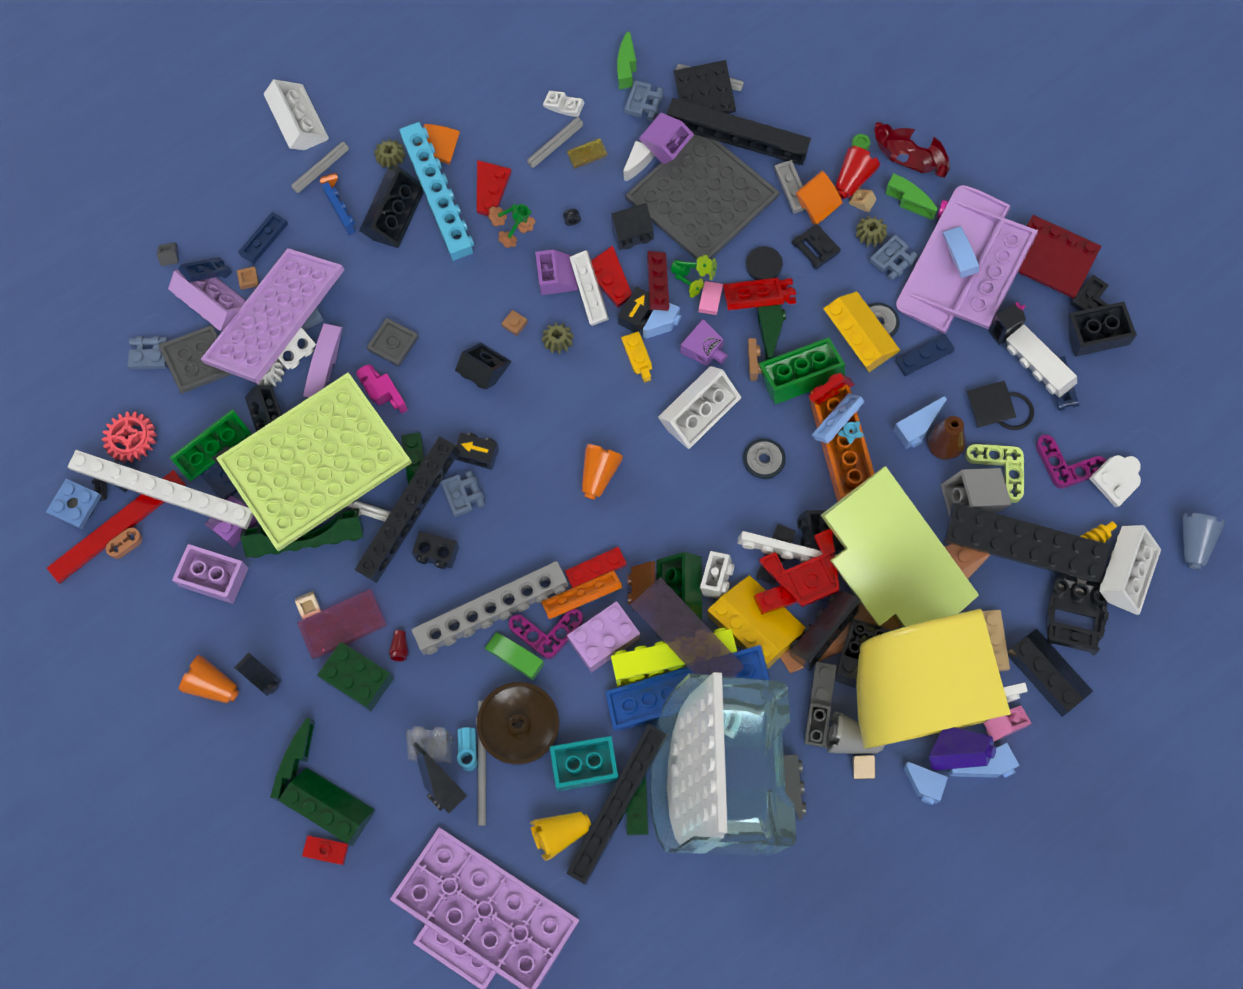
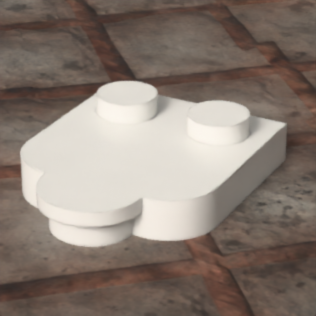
M1119 455L1113 456L1089 479L1114 507H1119L1140 485L1141 479L1138 474L1140 462L1133 456L1126 458Z

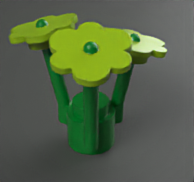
M707 255L698 257L697 263L676 259L672 263L671 272L676 274L675 279L681 280L690 286L689 297L693 298L704 287L703 279L700 278L690 282L683 276L688 275L690 269L694 268L699 271L701 277L709 274L710 280H713L717 268L716 259L711 261Z

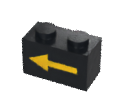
M636 287L618 315L619 325L634 333L644 328L648 317L653 312L649 307L648 292Z
M460 433L456 444L460 452L455 460L492 470L499 447L497 442L491 438L482 439L473 433Z

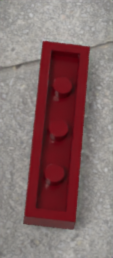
M648 251L650 310L668 311L670 305L666 252Z

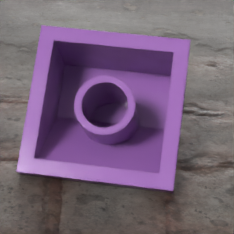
M231 495L227 499V501L247 507ZM254 515L248 527H253L257 523ZM211 517L204 524L232 548L241 540L240 536L243 529L241 527Z

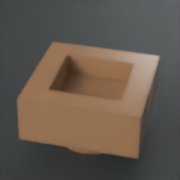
M255 266L237 270L241 290L259 285Z
M512 310L501 325L515 336H518L528 323V320Z

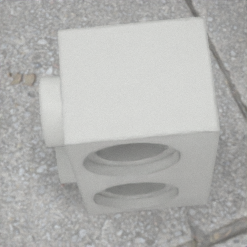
M300 328L277 360L284 369H294L299 365V360L303 356L307 357L314 351L313 347L316 344ZM303 338L305 346L300 349L297 346V342ZM285 351H290L291 358L288 361L283 359Z

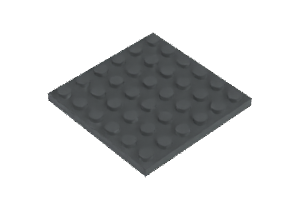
M694 134L674 160L664 165L661 162L625 195V199L633 206L647 203L651 221L697 260L698 257H703V255H707L708 259H712L775 201L779 197L780 192L720 142Z

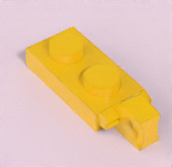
M639 331L621 337L633 371L636 375L641 374L644 383L651 381L649 370H652V363Z

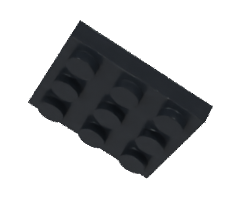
M726 60L674 70L679 100L727 114L736 112Z

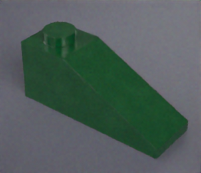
M780 304L762 306L757 309V318L766 360L774 357L783 321H786L785 310H781Z

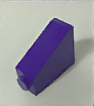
M955 727L942 730L929 754L931 768L933 770L988 766L991 758L995 757L996 746H994L992 736Z

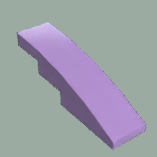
M323 324L309 368L304 397H311L325 388L327 382L330 381L332 366L336 363L343 327Z

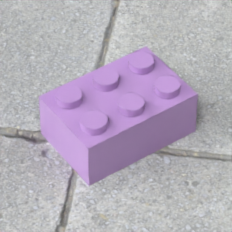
M188 544L172 581L179 587L234 604L248 567L243 561Z
M617 601L567 635L569 643L591 673L611 660V656L615 655V652L625 650L641 639L640 632Z

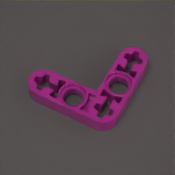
M1042 435L1036 442L1039 456L1053 484L1057 488L1063 489L1089 480L1099 469L1096 467L1090 471V468L1096 463L1103 465L1107 461L1101 456H1095L1067 466L1053 437ZM1043 441L1050 444L1048 449L1046 446L1041 445ZM1049 458H1057L1059 465L1052 466L1049 463ZM1082 468L1085 471V476H1078L1075 473V469ZM1060 475L1061 477H1066L1065 482L1063 480H1058Z
M577 609L568 611L548 635H545L521 615L512 616L508 625L512 633L545 659H552L568 642L567 636L564 639H558L556 632L559 629H564L568 635L583 624V616ZM578 615V622L574 621L571 623L570 628L572 630L570 631L563 623L565 622L568 625L571 622L570 616L575 617ZM520 620H521V621H522V622H521L522 627H524L525 629H527V630L524 632V635H523V636L521 635V634L523 633V630H522L521 628H519V627H517L516 629L514 628V627H515V625H514V622H515V621H516V622H520ZM536 632L539 638L535 642H530L527 639L528 634ZM553 638L554 641L557 642L559 645L557 646L556 643H554V645L552 646L553 652H547L545 654L544 646L549 647L553 643L550 639Z

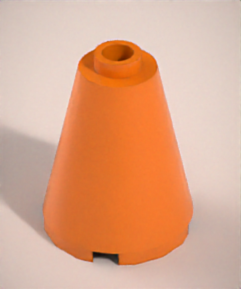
M587 444L581 492L585 493L584 497L595 500L596 497H601L622 462L623 455L609 449H602L600 446Z
M197 655L189 667L191 668L188 673L184 674L179 690L182 693L227 704L230 701L234 702L239 694L237 690L238 685L206 658Z

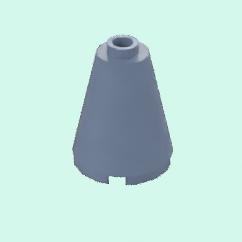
M1184 513L1182 518L1184 562L1188 564V568L1201 570V567H1206L1225 526V520L1221 519L1220 523L1216 521L1217 517L1193 513L1192 517H1187L1188 513Z

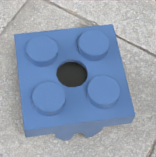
M65 479L46 513L66 524L68 523L72 527L75 526L82 529L87 520L92 516L101 495Z

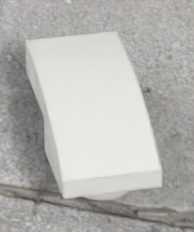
M549 91L543 106L560 114L579 117L584 101L581 98L567 97L565 92Z

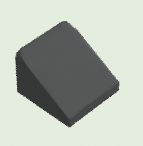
M175 242L158 246L157 257L161 266L178 263V250Z

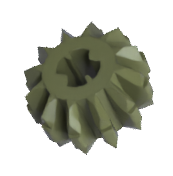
M389 138L388 142L382 140V145L377 144L374 155L376 162L383 169L385 167L391 169L393 166L398 167L397 164H403L405 152L403 145L399 144L397 140L392 142Z
M868 215L866 220L861 218L856 226V238H860V244L865 242L866 247L869 244L875 247L877 243L881 244L886 238L887 224H883V219L877 220L876 215L873 218H870Z
M555 321L553 327L548 324V330H543L542 343H544V348L546 350L550 349L552 354L557 351L560 355L561 350L567 352L568 346L572 347L574 336L571 333V328H565L564 323L558 326V323Z

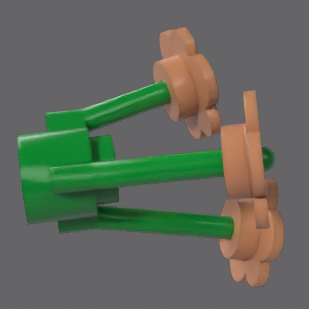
M513 204L512 207L502 211L501 207H491L489 209L490 214L488 218L492 220V225L495 227L504 225V220L507 219L506 214L512 212L515 224L511 231L506 233L500 231L498 234L499 242L503 243V246L506 248L516 246L517 238L513 234L517 228H519L521 233L533 230L535 219L529 216L532 212L524 204H519L518 206Z

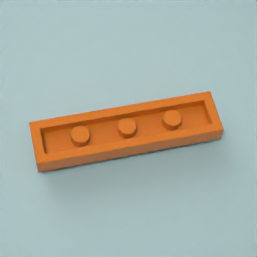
M613 570L546 599L541 603L548 618L552 619L621 589L622 585Z

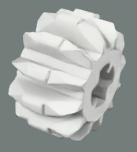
M278 360L274 362L267 371L268 373L257 383L258 386L273 385L276 387L277 381L282 382L281 376H284V371L282 370V364Z

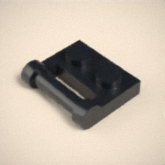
M818 224L802 235L795 237L791 242L794 247H798L811 261L814 269L820 268L841 251ZM805 241L813 248V250L820 256V258H817L813 254V252L804 244Z

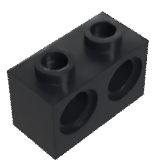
M1014 304L995 315L988 331L998 345L1005 343L1010 335L1023 326L1026 320L1023 310Z
M419 531L412 555L421 564L429 562L435 564L434 566L440 569H446V567L452 569L459 545L457 541ZM429 546L430 550L428 552H421L423 547ZM443 551H448L449 554L447 557H440V554Z

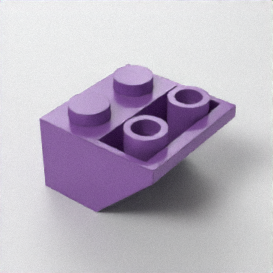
M660 113L639 137V140L664 165L674 160L694 134L682 121Z
M557 250L535 252L541 295L578 290L576 277L569 258L572 255Z

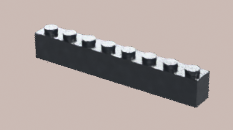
M672 98L667 112L668 116L682 121L695 135L781 160H792L793 163L802 166L811 141L810 137L675 98Z

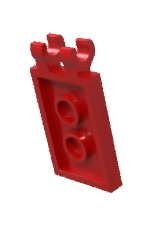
M770 278L723 284L727 310L784 304V301L788 304H795L796 298L790 297L791 295H796L795 288L787 287L788 285H793L792 278L785 280Z

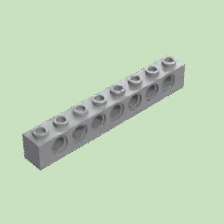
M556 561L411 630L422 654L431 655L444 645H453L457 642V639L463 636L464 638L470 637L480 628H489L493 625V622L499 619L506 620L516 611H525L530 607L529 605L535 602L541 603L554 593L558 595L564 592L568 587V583ZM543 581L551 582L550 586L546 588L540 586ZM531 589L533 592L530 596H524L522 594L523 591ZM509 597L515 599L510 605L504 603ZM490 606L496 607L493 613H487L486 610ZM471 615H478V619L476 621H468V618ZM453 623H459L460 626L457 630H450ZM441 632L440 638L432 639L433 633Z

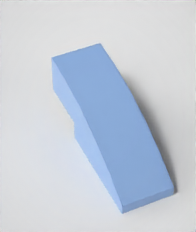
M959 226L944 231V239L960 278L979 273V264L962 227Z

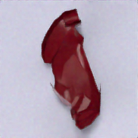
M875 123V140L880 150L890 161L920 173L936 170V176L946 177L950 170L949 157L938 139L933 138L929 149L922 148L909 139L915 129H892L888 124ZM900 154L909 155L908 160L905 162L897 160L896 157Z

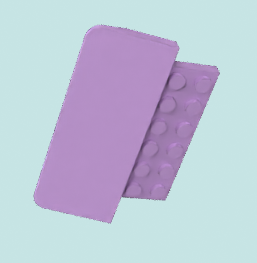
M962 185L957 187L896 302L897 309L901 313L943 334H946L954 317L989 330L1037 236L1038 230L1005 219L1010 210L1009 204L969 186ZM959 226L962 227L979 264V273L960 278L943 236L944 231Z

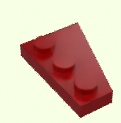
M611 246L591 260L599 287L615 306L619 308L628 301L632 292L615 250Z

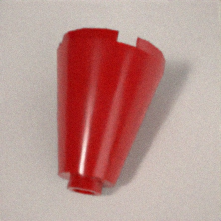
M852 146L846 152L835 185L841 199L850 198L880 167L879 160L876 157L872 159L869 156L870 152L861 147Z

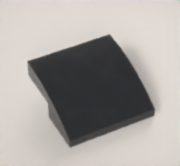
M1005 381L966 391L977 428L1016 417Z

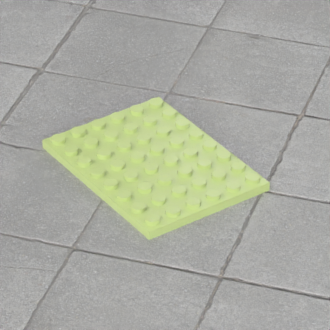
M349 372L216 458L277 551L294 542L412 463Z

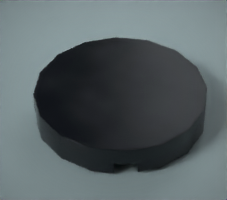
M763 246L753 249L748 254L746 271L754 280L777 278L781 273L783 261L781 255L775 249Z

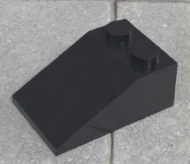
M415 742L413 746L424 788L429 792L427 797L440 811L444 808L449 814L467 795L428 753Z

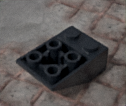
M852 618L836 669L835 681L856 688L861 644L872 637L892 630Z

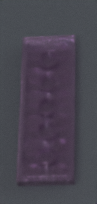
M661 577L630 604L702 683L713 672L722 673L723 688L745 668Z

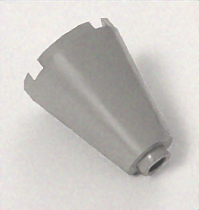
M840 712L832 714L830 720L833 723L831 727L828 726L825 748L828 750L826 752L878 754L879 751L883 750L884 745L864 749L859 722Z

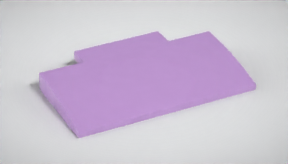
M440 827L390 898L392 903L425 924L413 944L479 989H487L496 973L519 989H538L580 921Z

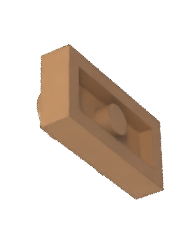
M756 338L748 339L750 381H757L758 374H761L759 367L761 362H757V357L760 356V345H756Z

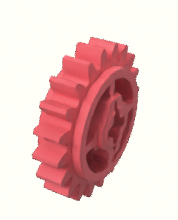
M128 411L125 417L118 414L119 420L112 418L113 425L106 424L109 430L103 431L107 436L102 438V441L106 443L103 447L116 461L120 459L122 463H125L128 459L130 463H133L134 458L141 461L140 455L147 457L146 450L153 451L150 444H156V441L153 439L157 436L154 432L156 428L151 424L152 422L149 418L146 419L144 414L139 416L137 412H134L131 416ZM133 425L142 427L143 431L139 432L133 428ZM117 443H121L126 449L118 448Z

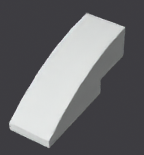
M635 141L623 170L625 181L630 180L641 172L655 156L641 142Z

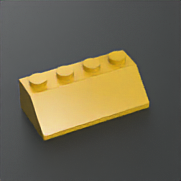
M858 292L841 296L823 308L869 373L901 351Z

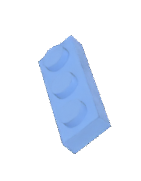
M848 393L812 434L814 439L829 443L838 431L846 425L852 415L859 410V407L865 402L863 398Z

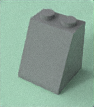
M1001 468L963 469L940 485L949 517L953 503L963 504L992 513L1000 512L1011 505Z

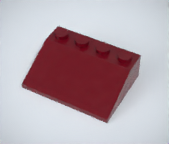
M1032 215L1027 227L1038 230V233L1018 273L1071 298H1075L1102 246Z

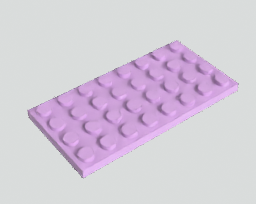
M287 248L201 358L203 363L259 383L344 272L343 266Z

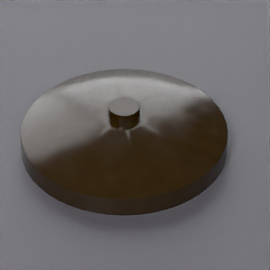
M526 682L507 683L493 690L483 701L477 716V732L485 750L498 761L510 765L530 764L542 758L549 752L550 746L554 745L559 732V715L554 701L543 689Z

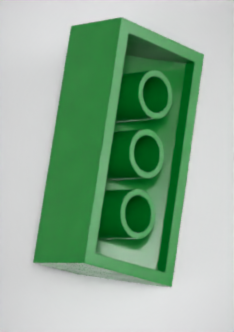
M829 337L759 363L767 391L775 405L813 391L817 386H823L834 374L841 373L845 375V363Z
M232 409L173 454L170 459L191 482L216 463L212 459L213 456L226 446L231 449L251 436L252 433Z

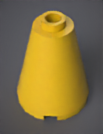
M582 812L530 821V824L533 825L530 827L537 848L543 849L544 854L541 856L545 861L552 859L589 832V826H591L587 814L583 815Z

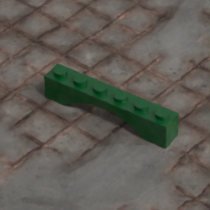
M358 508L339 512L327 524L307 532L280 551H277L261 525L248 527L247 529L243 528L240 539L246 558H259L266 554L277 555L289 550L299 551L302 548H317L329 543L334 545L341 541H356L363 538L364 526Z

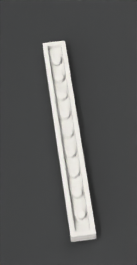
M78 450L75 451L68 465V468L72 471L244 529L248 528L253 517V513L248 507Z

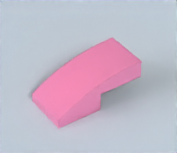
M705 281L698 312L717 315L723 284Z

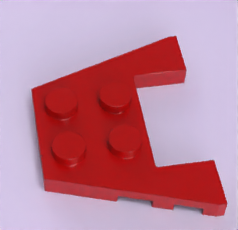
M831 529L814 535L822 555L790 569L784 570L776 552L759 559L760 564L801 607L839 592L837 569L830 561L835 557Z

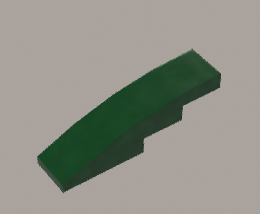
M311 718L305 719L283 756L270 797L276 801L280 799L286 790L287 781H292L297 777L299 761L308 762L315 721Z

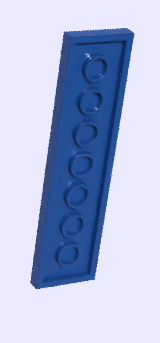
M754 646L605 691L613 730L617 732L678 714L687 697L713 672L722 673L723 700L772 686L762 646Z

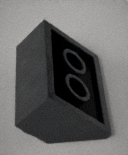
M1124 301L1077 311L1068 315L1069 340L1075 357L1130 345L1137 336Z

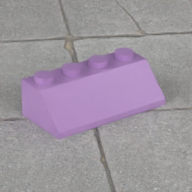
M179 270L174 271L168 288L176 297L184 301L190 308L194 309L202 318L209 321L220 331L225 329L246 302L245 299L217 277L188 282Z

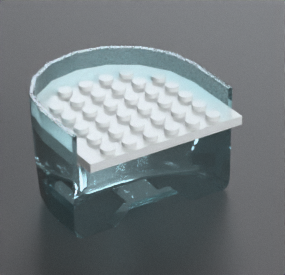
M713 672L711 675L689 673L672 690L663 705L656 727L668 734L651 765L650 775L652 820L657 840L666 853L773 856L795 844V804L785 793L782 731L790 723L789 693L785 683L722 676V673Z

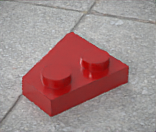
M841 373L834 374L828 379L826 384L813 389V393L809 395V398L813 403L820 405L840 393L839 390L845 385L851 388L855 384L851 378Z

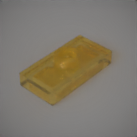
M599 138L567 151V155L575 169L606 157L607 151Z

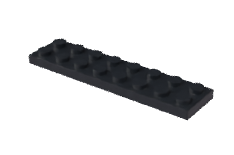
M959 503L952 504L944 542L1096 584H1101L1103 581L1110 547L1109 544Z

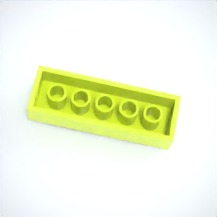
M719 628L710 634L701 632L688 639L686 637H679L674 639L675 642L666 643V641H660L655 643V646L648 648L644 645L634 648V651L630 652L626 650L615 652V655L611 656L617 688L737 652L732 629Z

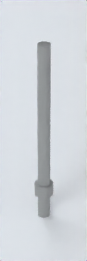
M478 701V712L483 701ZM478 736V826H486V750Z

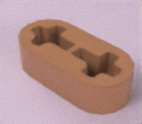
M128 528L109 541L106 545V552L112 558L120 559L139 546L143 536L137 529ZM131 534L134 535V538H135L134 541L130 540V539H131V538H130V535H131ZM114 546L118 547L119 551L117 553L114 552Z

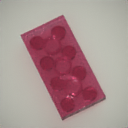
M371 589L297 622L313 660L335 650L340 641L346 645L387 626Z

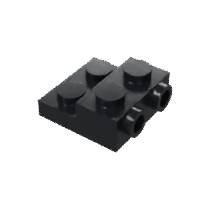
M806 510L799 515L797 527L802 530L801 546L820 551L814 535L830 529L821 517V514L827 510ZM833 533L834 549L844 550L845 548Z

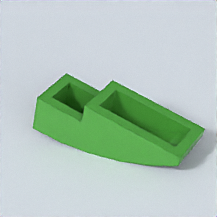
M626 32L618 53L617 75L619 89L633 87L632 72L637 71L630 32Z
M893 173L885 194L901 200L899 207L934 220L938 208L933 201L916 185Z
M497 632L485 647L488 652L532 681L545 665L543 660Z

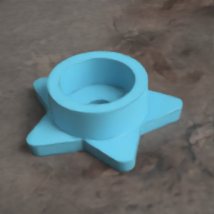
M859 421L847 422L843 429L838 432L839 436L846 437L849 444H852L855 438H862L864 436L859 429Z

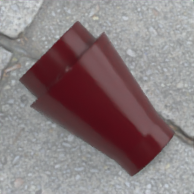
M394 631L389 650L392 661H405L409 655L405 631Z

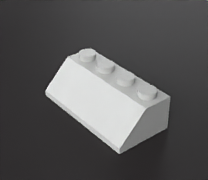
M273 79L264 92V96L289 148L306 150L327 141L329 137L303 84Z
M710 366L658 418L670 434L686 448L690 449L742 397L722 369Z
M1144 525L1122 526L1120 534L1117 536V542L1112 551L1109 565L1106 568V574L1100 585V592L1108 603L1136 615H1140L1161 552V548Z

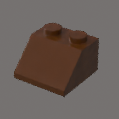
M655 561L631 567V574H627L628 586H632V593H628V605H632V611H656Z

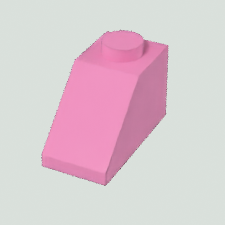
M1022 705L1010 709V715L989 719L983 723L987 734L993 737V742L1032 724Z

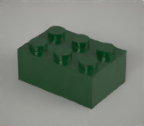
M341 641L317 674L322 681L370 712L394 679L391 673Z

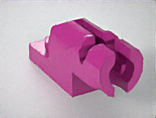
M372 365L363 366L356 371L364 389L374 403L380 406L390 401L393 408H398L401 414L408 410L387 373L381 376Z

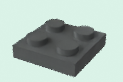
M386 318L366 348L369 352L400 367L419 336L417 333Z

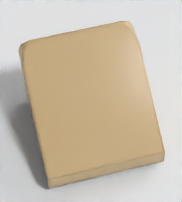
M858 189L853 194L849 204L865 212H870L876 197L872 190Z
M314 591L295 598V603L302 619L321 612Z
M854 756L852 758L854 779H875V756Z

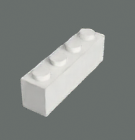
M1025 325L1021 326L1006 339V348L1013 356L1016 355L1020 359L1019 361L1026 369L1029 368L1033 372L1032 374L1039 382L1042 380L1046 384V389L1052 395L1055 393L1060 398L1077 384V376Z

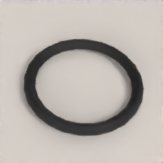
M1009 392L1010 396L1019 397L1028 404L1030 408L1029 419L1019 426H1010L1003 421L998 423L1006 429L1020 430L1032 422L1034 407L1026 396L1016 392Z

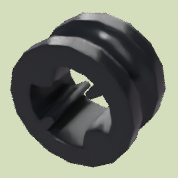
M577 209L567 210L563 214L565 224L568 226L576 225L581 221Z

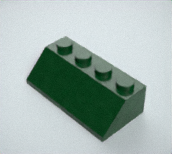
M682 552L657 560V637H692L702 632V591L700 589L702 582V556Z
M308 768L290 782L278 800L352 847L375 812V809Z

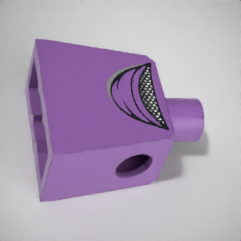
M702 320L680 347L681 354L705 366L709 365L713 359L723 364L728 357L722 351L723 338L705 320Z

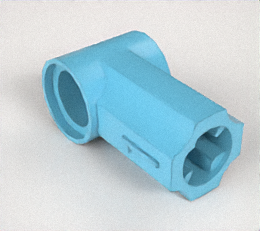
M470 727L458 729L457 761L465 771H473L478 765L476 729ZM466 756L473 757L469 764L463 763V759Z

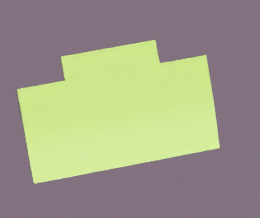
M886 466L821 514V517L845 548L830 561L854 594L861 600V603L877 625H882L893 615L902 627L959 614L979 596Z

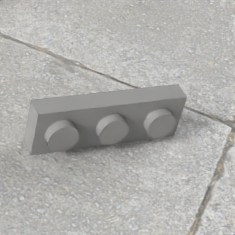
M792 160L775 165L774 170L793 214L805 211L806 209L801 207L796 192L803 185Z

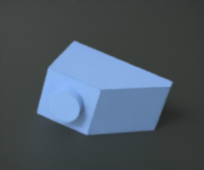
M669 303L668 311L653 310L643 328V337L647 339L672 331L673 327L677 326L681 320L680 307Z
M907 762L903 769L916 796L921 797L922 802L930 805L940 802L948 777Z

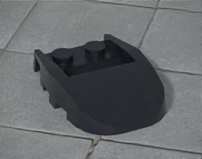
M1063 574L1058 576L1046 614L1047 644H1056L1090 652L1091 655L1099 652L1100 647H1098V644L1104 636L1106 621L1109 618V612H1107L1108 602L1100 592L1101 584ZM1055 609L1094 618V630L1055 622Z

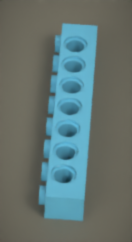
M420 122L399 129L405 148L452 261L473 254L472 246H474L471 235L467 236L465 232L468 230L465 221L459 218V215H461L458 204L454 205L452 201L455 199L451 189H447L446 184H448L446 175L445 173L441 174L439 170L442 167L439 159L434 158L435 150L432 142L428 143L427 141L429 135L426 128H422ZM423 158H428L427 161H421ZM431 173H434V174H435V175L432 176V177H429V176H428V175L431 174ZM435 189H442L439 192H434ZM443 204H447V205H448V206L445 207V208H441V207H440V206L443 205ZM448 220H455L453 223H446ZM456 235L461 236L459 239H453Z

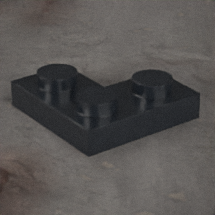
M1092 275L1070 305L1079 311L1108 305L1099 298L1109 285L1095 275Z

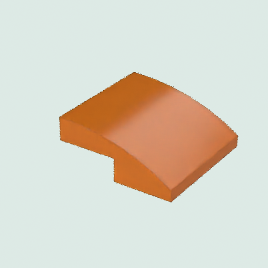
M424 124L429 135L427 141L428 143L432 142L435 150L434 158H438L440 162L450 165L460 131L439 125Z
M821 171L796 192L801 207L807 210L812 224L815 225L819 224L843 203L835 186L824 171Z

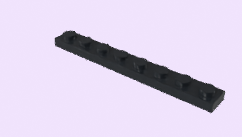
M648 724L566 874L583 884H587L668 734Z

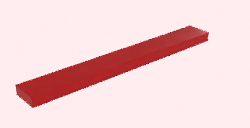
M174 470L162 478L186 486ZM141 494L47 567L48 571L59 584L103 551L109 541L126 529L134 527L165 502Z

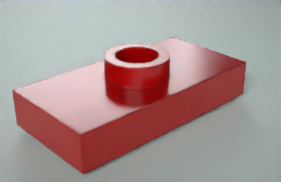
M307 835L302 857L344 866L349 844Z

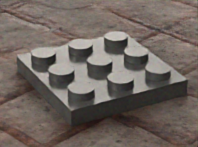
M213 325L159 345L180 394L232 375L226 371L204 364L201 360L218 338Z

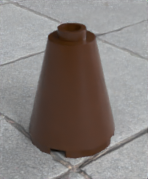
M950 416L931 428L926 442L932 455L942 460H949L958 457L963 452L966 438L964 423L961 418Z

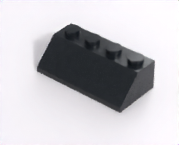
M399 166L387 170L359 231L373 241L399 248L424 193L420 182Z
M842 590L838 595L836 593L833 594L828 601L829 606L825 610L822 608L815 617L817 620L813 625L808 624L802 633L804 635L800 640L796 639L789 648L791 649L790 656L810 671L852 621V618L860 611L861 600L858 597Z
M1038 629L1032 631L1007 652L1008 657L1062 717L1093 692L1052 645L1047 644V639Z

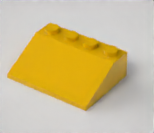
M749 575L721 596L707 610L708 618L719 628L732 629L734 641L742 650L761 645L767 668L769 669L790 648L791 644L803 635L802 632L806 627L786 608L761 615L754 596L766 590Z

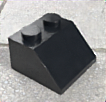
M647 203L611 213L612 232L619 250L630 249L635 245L647 244L654 240V230Z
M479 343L461 353L455 371L461 374L463 378L476 383L479 388L486 390L496 384L510 365L511 360L483 343Z

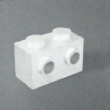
M710 551L700 586L703 596L719 599L728 592L729 575L732 576L734 572V564L730 555Z

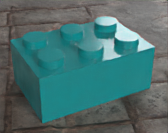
M611 736L550 746L555 785L558 792L616 782L619 779Z

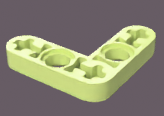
M973 444L968 447L965 452V458L969 463L1004 466V481L1011 503L1020 501L1024 495L1023 451L1014 446ZM973 450L976 451V454H979L976 458L971 454ZM996 451L999 454V459L994 460L990 458L989 452ZM1012 453H1015L1016 460H1013V457L1010 456ZM1009 471H1017L1019 478L1012 479L1009 476ZM1014 484H1017L1015 486V493H1019L1016 497H1013V494L1010 493Z

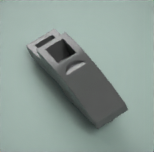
M820 662L815 664L804 740L806 745L825 748L837 665Z

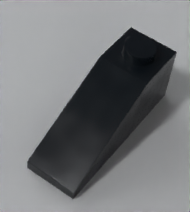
M249 652L234 667L266 696L274 693L281 682L279 678Z

